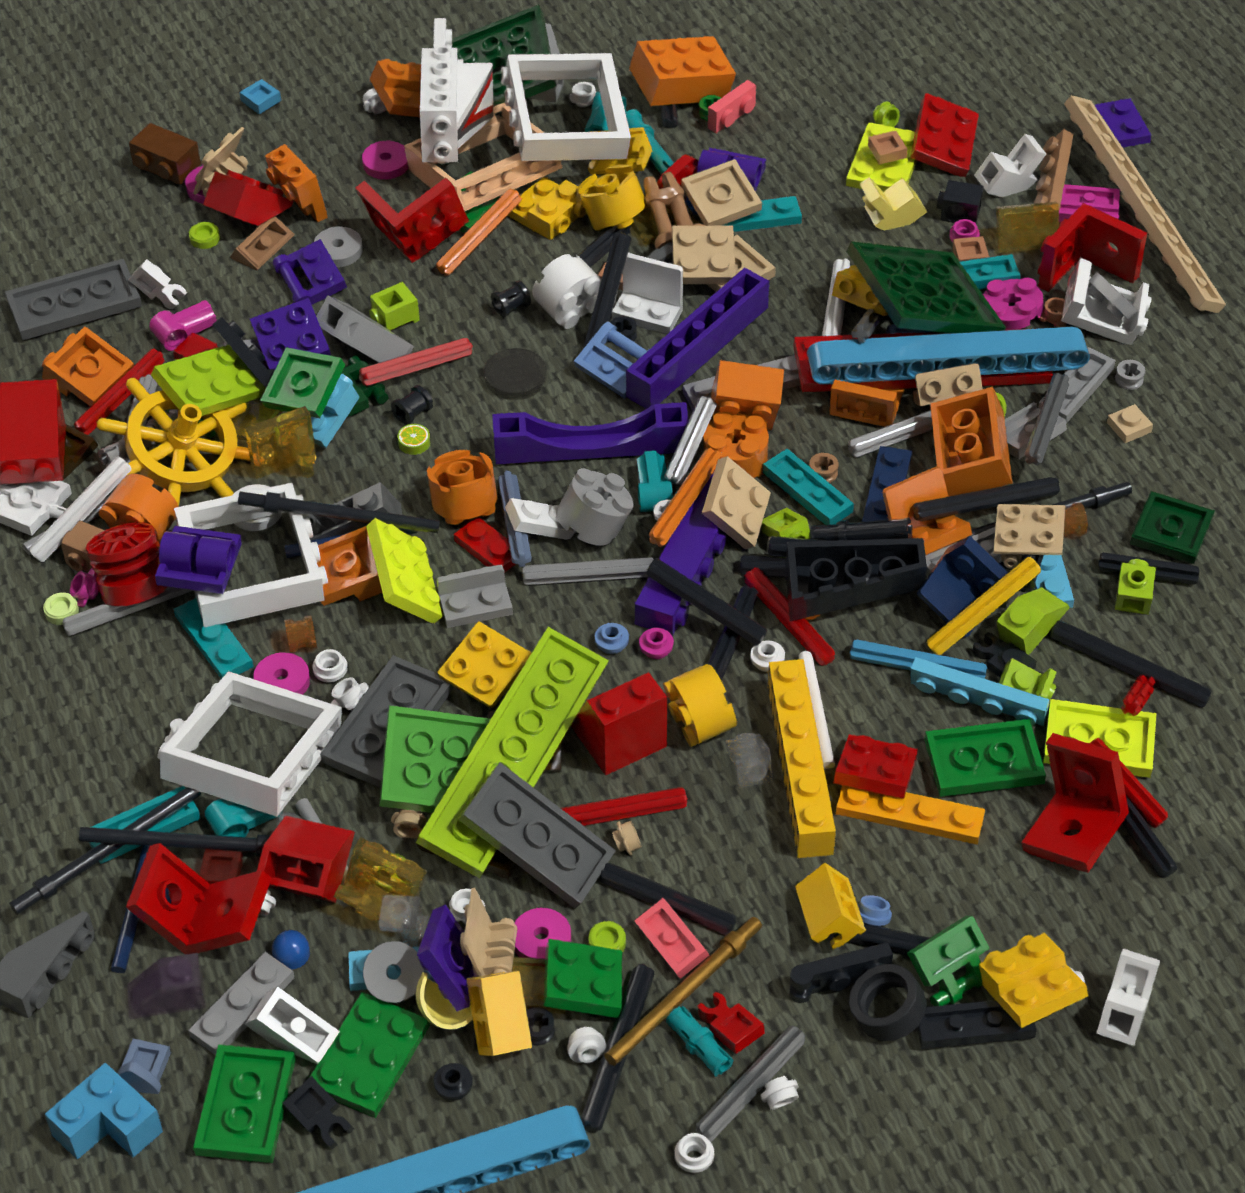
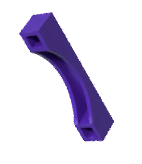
M687 403L653 404L644 411L629 418L593 426L556 424L538 419L526 412L492 414L496 464L637 456L643 455L646 451H656L658 454L675 453L689 421Z

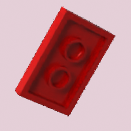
M925 93L920 104L910 158L959 177H966L970 168L979 113L948 102L943 98Z

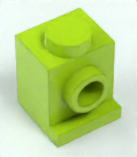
M403 282L370 296V318L388 330L395 329L411 321L414 323L420 321L418 300Z
M1132 559L1128 563L1121 564L1115 610L1149 615L1153 600L1156 567H1150L1146 561L1141 559Z

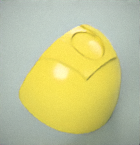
M422 972L416 987V1002L425 1019L432 1025L443 1029H458L473 1020L471 1005L468 1008L456 1011L450 1001L442 996L438 984L427 978L428 973Z

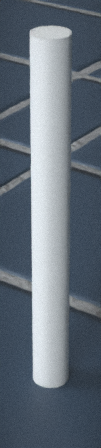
M804 651L799 654V659H804L824 769H830L835 767L813 656L811 652Z

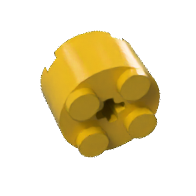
M629 165L611 166L605 169L606 174L597 178L595 173L586 178L578 187V192L594 230H601L615 225L618 229L626 228L634 222V216L648 207L637 176Z
M710 664L699 666L663 683L665 692L671 703H668L670 713L676 723L682 721L686 726L682 728V731L690 747L705 742L737 726L732 704H727L723 694L726 692L724 685Z

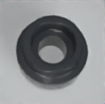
M446 1064L434 1076L436 1092L447 1100H459L465 1097L473 1086L472 1074L462 1064ZM449 1077L460 1078L456 1083L446 1081Z

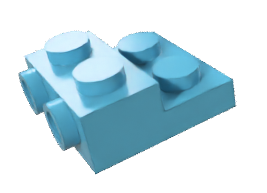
M341 373L320 418L298 414L305 427L300 438L327 448L360 398L353 388V382L349 377ZM279 410L275 418L287 412Z

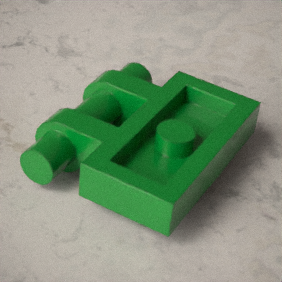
M973 915L961 918L907 952L924 986H932L937 982L939 983L940 991L932 995L930 1001L933 1006H943L948 1003L953 1005L963 998L962 994L971 988L983 986L979 963H981L979 955L990 948ZM965 965L966 974L955 980L952 973Z

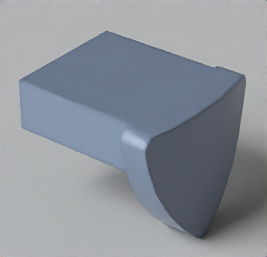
M132 1039L126 1057L117 1074L137 1092L159 1094L162 1087L160 1079L171 1054L169 1046Z

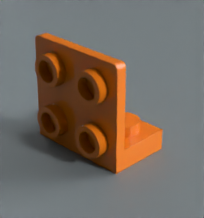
M834 379L831 388L829 415L883 427L892 425L905 389H878Z
M933 467L883 489L882 494L888 519L909 517L911 524L908 525H912V538L924 539L925 555L972 535L970 522L960 519L955 515L926 521H917L913 516V505L915 503L948 497L941 468Z

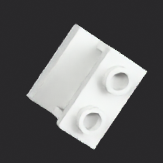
M1080 258L1068 279L1061 321L1112 340L1132 345L1137 335L1142 336L1148 324V318H1145V314L1151 303V297L1148 296L1149 284L1143 282L1137 292H1131L1112 285L1137 309V312L1129 320L1125 316L1119 320L1107 308L1110 302L1106 298L1101 303L1088 290L1092 286L1089 282L1092 262Z

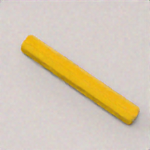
M1031 557L1024 559L931 636L926 642L928 647L934 654L942 655L1041 572L1037 562Z

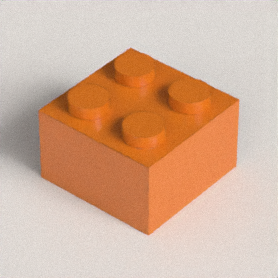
M720 360L711 392V398L716 403V408L710 421L713 420L714 414L720 411L729 412L730 414L744 413L751 416H760L763 418L767 430H772L781 405L784 369Z

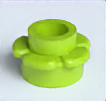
M889 101L882 102L873 112L875 124L895 127L899 121V110Z

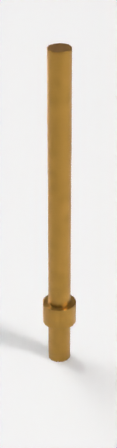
M751 917L736 932H729L720 941V947L605 1053L604 1056L607 1062L613 1066L620 1062L730 957L736 958L746 948V942L762 928L760 920L756 917Z

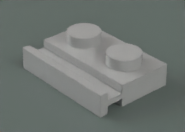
M1033 402L1005 419L1009 454L1018 459L1025 456L1026 448L1038 418L1040 409L1037 408V403ZM1058 416L1050 440L1067 430L1066 419Z

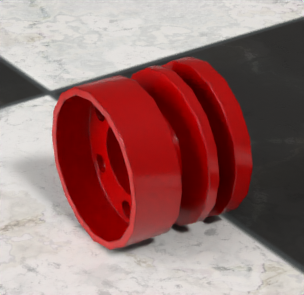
M134 522L117 525L95 535L87 543L85 549L91 560L92 569L95 573H98L96 583L105 604L111 606L138 604L154 598L168 587L156 584L155 574L160 564V543L156 540L157 533L151 524Z

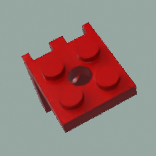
M446 177L399 213L365 180L355 187L372 223L412 263L436 248L438 244L469 222L453 184Z
M1083 203L1068 219H1063L1058 230L1052 236L1048 235L1041 246L1043 257L1037 272L1040 275L1038 287L1049 292L1080 258L1134 283L1140 276L1147 232ZM1109 242L1114 244L1117 247L1118 251L1113 249L1110 246Z
M1052 733L1046 742L1056 794L1021 842L1023 851L1031 855L1088 873L1129 813L1119 754L1106 747H1099L1072 737ZM1071 829L1080 830L1075 835H1064L1066 831Z
M158 843L149 847L126 908L183 954L190 956L249 941L272 878L263 870L209 884L165 846ZM166 887L169 889L168 893L171 899V904L166 899Z

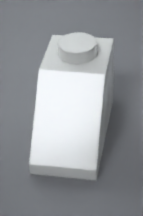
M279 987L264 995L245 1023L246 1026L276 1047L294 1052L296 1056L315 1064L321 1061L340 1032Z

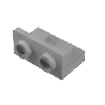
M502 565L483 567L437 578L439 602L447 628L513 615V607L505 584Z

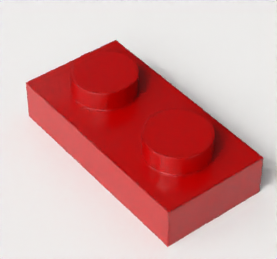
M476 517L454 533V541L487 567L502 565L505 573L516 565L512 563L508 539L480 517Z

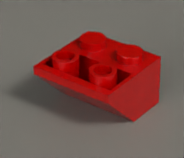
M228 170L226 175L217 171L214 172L203 205L259 226L290 208L293 200L289 201L283 197L284 193L281 189Z
M285 815L265 842L257 871L263 870L272 878L269 885L270 888L336 903L355 832Z

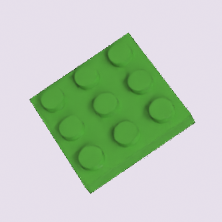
M389 705L379 806L433 813L491 719Z

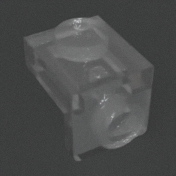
M742 733L737 735L735 739L725 740L728 756L735 765L737 784L740 788L773 781L770 749L760 734Z
M384 895L381 905L379 929L381 931L401 932L403 943L411 947L420 946V940L423 938L429 922V916L422 913L420 897Z

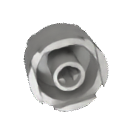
M585 468L579 469L557 508L556 513L560 524L567 531L571 527L578 532L577 538L583 542L593 545L609 544L619 534L633 508V500L628 490L624 487V479L614 473L605 475Z

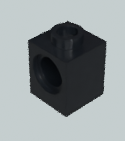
M948 180L945 192L940 191L937 200V209H941L940 221L955 223L958 220L967 219L977 224L984 186Z

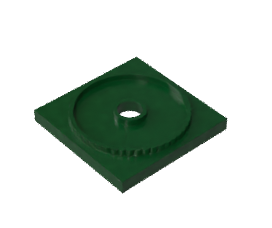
M540 5L452 39V48H457V59H463V63H492L493 70L499 66L506 67L507 55L551 54L544 14ZM501 71L493 74V107L505 103V89L507 86L501 83ZM522 80L525 99L557 87L556 80Z
M850 242L846 252L897 328L926 330L945 334L1004 331L1006 329L953 252Z

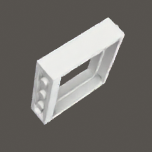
M611 53L507 55L506 67L501 68V83L507 86L505 89L506 106H511L509 123L510 127H515L513 141L514 146H519L521 161L627 159L631 136ZM597 79L609 132L532 133L522 80Z
M292 483L249 492L266 495L267 492L281 494L280 497L303 500L302 494H295ZM239 494L174 508L177 526L203 530L277 513L264 512V508L239 505ZM278 510V514L287 512ZM289 512L308 574L224 592V594L212 595L210 592L194 590L204 628L325 601L323 584L328 583L325 567H318L317 562L321 561L317 542L311 543L309 539L313 538V530L309 518L303 519V514Z
M228 671L219 683H215L206 698L196 704L193 713L188 719L179 724L176 733L170 740L161 745L157 757L160 759V778L277 817L321 761V752L341 727L342 707ZM231 704L308 729L270 778L191 753Z

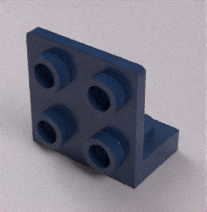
M968 536L946 549L917 591V595L944 622L948 623L1008 572L971 536ZM972 629L971 631H969V632H968L965 636H963L962 638L964 639V638L968 637V636L971 634V632L973 631V629Z

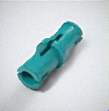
M684 1006L675 1008L668 1015L666 1023L686 1043L685 1048L692 1055L696 1054L714 1076L721 1075L732 1066L734 1059L713 1039L714 1034L708 1027H702Z

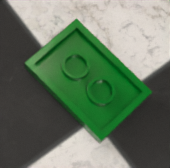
M1030 719L925 732V744L940 797L1045 784L1046 773Z
M362 992L338 1030L340 1032L311 1076L336 1102L376 1118L429 1029L430 1022L423 1016Z
M218 1044L193 1146L195 1155L273 1163L285 1110L283 1102L288 1096L296 1060L294 1052Z

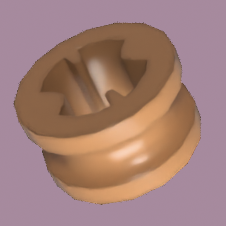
M819 453L810 459L809 467L827 482L831 483L837 478L838 460L836 457L829 453ZM820 466H826V471L821 470Z

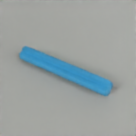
M854 640L851 646L850 658L853 660L911 670L914 659L917 657L983 679L986 677L987 665L984 663L862 640Z

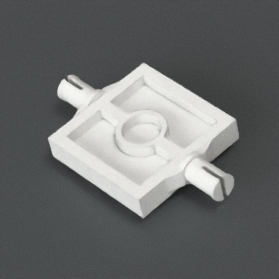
M62 481L1 484L0 523L32 536L49 518L54 517L58 519L67 509L61 505L72 494L70 485Z

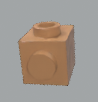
M79 520L74 528L64 535L61 546L65 561L69 567L76 571L84 570L89 572L92 568L91 560L85 548L95 535L104 531L103 529Z

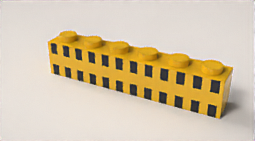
M804 659L769 662L768 692L797 858L834 855L836 830Z

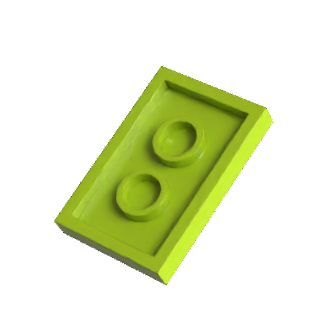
M229 344L154 366L151 373L153 379L179 410L185 404H194L200 408L202 416L261 398L266 390V387Z

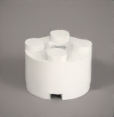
M570 254L562 255L549 263L541 272L544 278L540 284L536 281L533 286V297L558 324L562 325L565 329H569L577 325L581 316L589 312L593 313L602 279L577 255L576 257H572Z

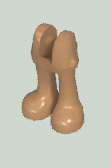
M671 172L664 173L662 176L663 189H659L655 178L652 176L646 177L643 181L644 200L652 211L659 234L655 239L656 249L663 247L670 241L672 242V225L666 208H671L677 226H705L704 224L692 223L683 198L685 194L684 189L679 186Z

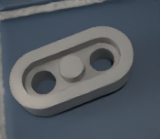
M1098 272L1089 279L1092 286L1088 290L1101 303L1106 298L1110 302L1107 308L1119 320L1123 316L1129 320L1137 312V309Z

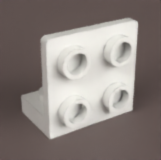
M628 253L623 270V293L612 311V320L616 317L627 316L634 319L638 327L668 334L674 328L683 311V268L678 265Z

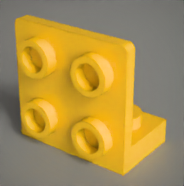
M478 621L439 669L438 674L440 678L487 707L493 708L515 681L532 652Z

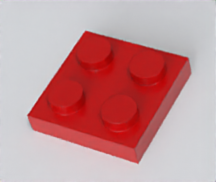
M849 734L835 771L834 783L904 799L916 763L918 749L908 747L902 743H888L874 740L865 735L856 736Z

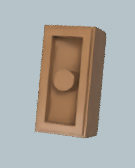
M274 216L262 223L234 250L230 258L258 270L295 234Z

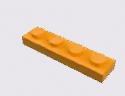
M842 785L836 806V814L978 845L985 809L906 792L905 798L902 799Z

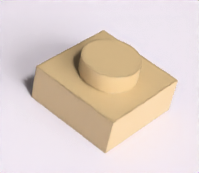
M1135 404L1108 415L1107 424L1124 443L1151 433L1153 424Z

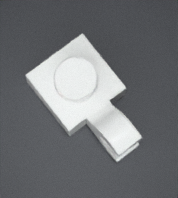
M147 259L128 279L150 299H153L155 296L158 297L168 309H174L179 304L172 295L182 299L187 293L178 284H168L171 279L158 266L153 265Z

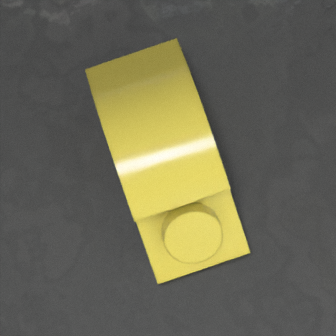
M870 177L860 183L865 193V196L862 197L866 204L864 207L874 225L885 231L910 225L927 213L917 193L903 178L884 192Z

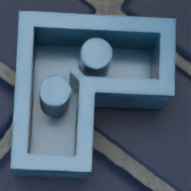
M106 1063L45 1113L52 1136L77 1160L107 1134L134 1157L163 1132L157 1109Z

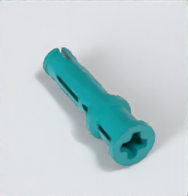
M635 109L626 111L625 114L629 128L644 127L652 148L649 160L662 175L674 162L654 138L652 127L642 121L640 112Z

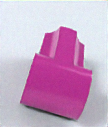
M204 300L175 314L170 311L157 313L151 319L149 328L165 349L173 351L192 332L198 333L213 326L212 324L216 322V316L211 305Z

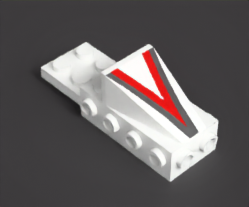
M434 18V48H422L420 126L422 162L447 164L458 162V148L493 118L492 63H463V59H457V48H452V29H446V18Z

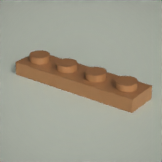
M1065 129L1056 137H1050L1043 148L1046 156L1039 168L1041 175L1036 185V200L1032 205V210L1034 211L1031 224L1037 228H1043L1060 210L1073 134Z

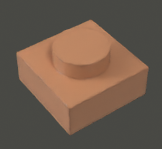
M896 130L869 137L868 147L879 164L907 158V147Z
M983 236L953 239L952 249L959 262L989 258Z

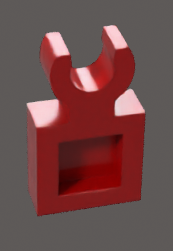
M718 992L713 994L715 1008H708L703 1003L698 1004L700 1019L710 1024V1030L714 1036L735 1054L765 1034L763 1022L739 1003L729 1008L726 998Z

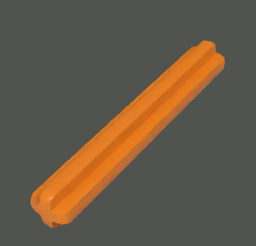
M508 189L436 263V267L441 274L449 276L520 204L522 198L517 190Z
M707 448L649 532V541L652 544L662 547L667 543L714 473L717 461L721 459V453L718 450L715 451L712 448Z

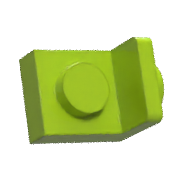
M787 507L764 518L762 521V533L769 537L780 536L810 539L807 518Z
M1012 658L1006 663L999 684L1051 699L1056 689L1053 681L1057 671L1050 668L1041 674Z

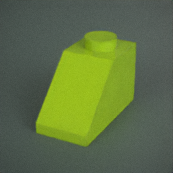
M1042 587L1020 595L996 621L999 638L1007 644L1011 642L1029 655L1049 633L1053 625L1068 611L1069 605Z

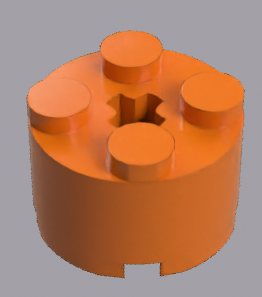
M717 412L714 414L713 420L709 422L703 435V453L707 448H712L715 451L718 450L721 453L720 458L728 456L753 478L757 476L759 478L764 474L763 464L768 461L769 435L763 418L744 413L730 414L729 412Z
M470 450L451 451L437 457L432 468L428 467L427 476L432 507L438 515L445 518L446 523L455 525L466 519L488 516L495 512L497 491L492 461L486 454L479 452L480 457L470 455Z
M128 474L120 481L98 513L110 528L134 522L151 524L157 533L156 540L160 542L163 534L168 531L176 519L174 508L179 506L175 498L165 488L160 492L152 486L155 482L154 480L140 474Z

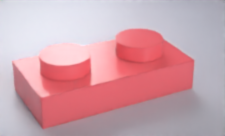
M747 80L709 106L708 129L718 133L723 128L730 127L743 114L750 113L756 104V85Z
M664 898L635 920L638 927L680 979L710 956Z

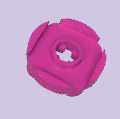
M1032 278L1003 281L998 279L992 280L987 284V290L983 293V296L1005 325V330L1022 329L1031 325L1030 320L1036 316L1039 319L1044 310L1043 294L1037 287L1036 281ZM1009 303H1015V306H1009Z

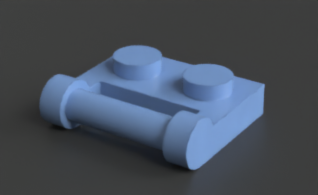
M606 322L576 357L574 364L577 368L625 399L626 369L633 363L604 344L610 341L636 359L642 357L648 350H645L616 331V326Z

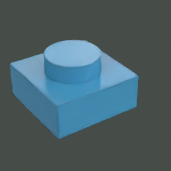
M262 79L240 92L241 102L258 114L281 101L280 92Z

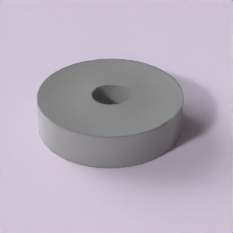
M348 227L328 228L320 232L314 240L315 242L321 239L337 267L350 265L362 255L361 236L355 230Z
M391 941L377 946L369 953L363 967V978L366 987L376 998L388 1003H402L416 995L419 978L425 970L419 962L415 949L405 943ZM397 965L401 969V975L399 978L392 980L388 977L387 972L391 966Z

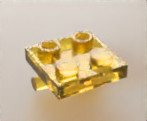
M306 406L245 428L251 468L257 479L297 464L301 467L303 477L310 478L314 475L313 463L317 456L311 415Z
M360 837L353 849L344 885H339L334 898L356 908V913L373 922L379 920L401 931L406 919L410 918L416 908L427 870L421 868L410 859H403L387 851L379 843L370 842Z

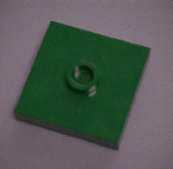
M1151 491L1131 536L1130 544L1195 564L1213 520L1215 510Z

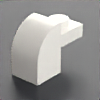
M1024 134L1007 157L991 152L974 176L984 186L983 188L988 194L1005 197L1029 189L1037 181L1033 172L1046 156V153L1033 136Z
M1126 949L1122 950L1096 1034L1134 1046L1150 999L1160 960Z

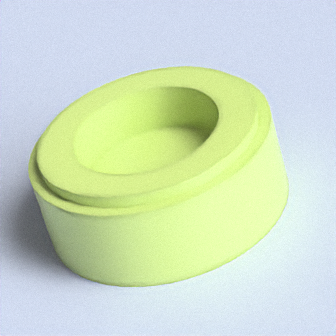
M69 593L53 594L47 598L43 605L46 619L56 625H63L64 618L79 613L77 600Z

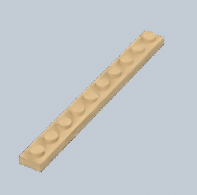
M1071 95L1064 103L1071 114V120L1083 132L1084 140L1096 152L1095 156L1109 172L1110 180L1117 184L1121 190L1123 200L1136 213V220L1149 233L1150 241L1158 247L1163 255V261L1171 267L1177 276L1176 281L1187 291L1191 304L1200 311L1206 310L1219 313L1226 303L1092 101Z

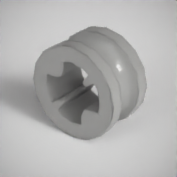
M1124 360L1118 364L1115 381L1120 387L1134 390L1142 386L1145 376L1143 364L1135 360Z

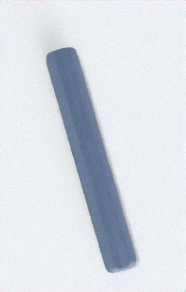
M504 471V475L498 477L511 559L512 563L518 564L519 567H525V563L531 562L532 559L528 535L525 532L514 530L505 509L511 498L521 500L517 475L511 474V471Z

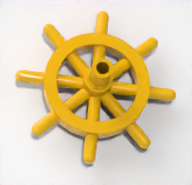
M129 378L126 382L127 388L139 401L131 412L128 423L101 418L97 421V428L99 430L125 436V448L131 461L128 463L131 466V471L128 474L139 472L141 475L154 480L153 484L168 489V492L177 501L178 506L181 492H195L212 487L221 498L232 496L234 492L222 478L231 467L233 459L259 463L264 458L260 450L237 446V434L231 419L246 411V403L202 416L200 408L194 404H185L179 410L163 390L149 394L136 378ZM178 409L177 419L172 421L164 410ZM149 416H152L163 430L141 425ZM215 430L220 442L199 437ZM142 439L162 444L147 451ZM199 451L220 455V457L210 465ZM169 455L172 458L171 468L162 465L158 461ZM188 458L198 471L185 472V459Z

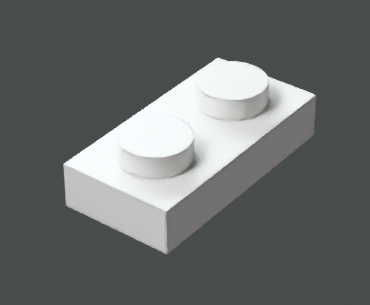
M511 498L505 506L515 531L566 540L570 539L575 533V530L571 527L567 531L560 524L556 513L558 505Z

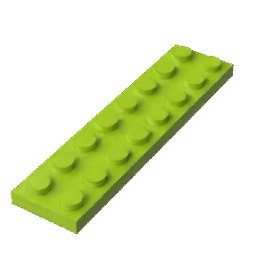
M547 627L419 834L416 843L480 879L497 849L459 821V817L500 762L533 788L535 787L609 660L554 629Z

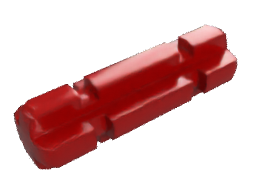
M1140 675L1135 680V683L1122 700L1124 704L1121 710L1124 714L1130 712L1133 716H1136L1140 713L1154 691L1153 685L1155 680L1153 677L1146 678L1144 675Z

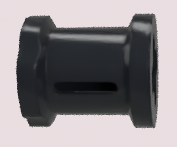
M517 280L513 282L512 287L502 292L495 291L491 293V301L495 311L502 318L509 316L510 311L520 306H529L531 304V296L525 284Z
M420 385L412 387L411 393L404 398L395 399L391 402V410L394 416L405 425L411 424L414 421V417L423 410L429 411L433 408L431 395Z

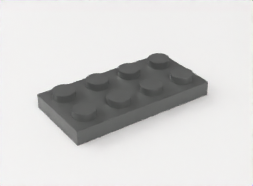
M124 259L5 291L7 302L22 340L142 307L136 286L128 280L131 275Z
M393 655L321 752V762L381 788L389 705L437 712L454 689V686L440 678L439 674Z
M501 762L493 769L458 819L575 909L582 903L601 874V871L605 868V864L609 862L616 851Z

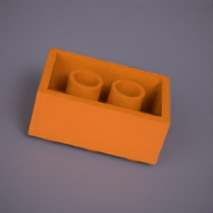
M714 36L637 41L629 66L650 106L697 103L701 98L708 95H716L722 98L730 92L736 76V72Z
M993 387L930 403L937 467L942 469L948 497L1013 484L1004 411Z

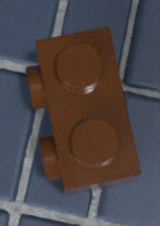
M149 123L129 142L134 166L177 184H181L192 170L201 165L198 143L152 123Z

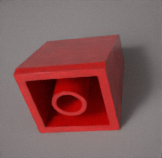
M57 379L1 382L0 485L63 481L66 423Z
M648 672L587 700L576 715L571 727L603 773L608 775L667 747V696Z

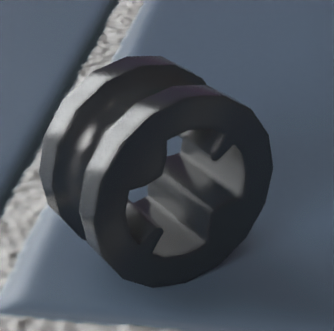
M620 316L610 322L617 327L616 331L633 342L636 340L637 324L634 319Z
M540 1007L527 1010L532 1045L540 1046L550 1042L555 1033L554 1017L551 1012ZM535 1021L543 1023L540 1032H533L532 1027H534Z

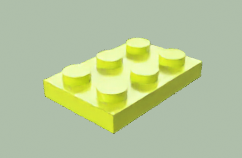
M868 122L848 172L846 186L862 189L860 183L868 177L883 192L902 178L909 183L917 161L910 158L915 132ZM896 130L907 147V158L879 164L868 147V139L871 136Z
M374 518L366 525L384 601L430 623H436L443 617L424 542L416 536H411L399 530L392 524L388 525Z
M1050 699L1043 763L1050 764L1046 742L1052 733L1072 737L1086 743L1100 738L1109 749L1118 752L1119 760L1134 776L1151 778L1157 713L1140 711L1138 715L1133 716L1130 712L1124 714L1121 708Z

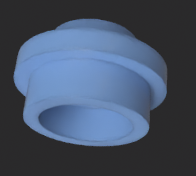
M607 623L600 626L595 632V643L604 653L617 654L628 645L629 633L620 624Z
M873 895L861 898V902L857 905L863 923L880 927L890 923L892 913L889 910L890 904L887 900Z

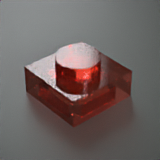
M205 849L200 876L209 884L240 876L243 862L242 853Z

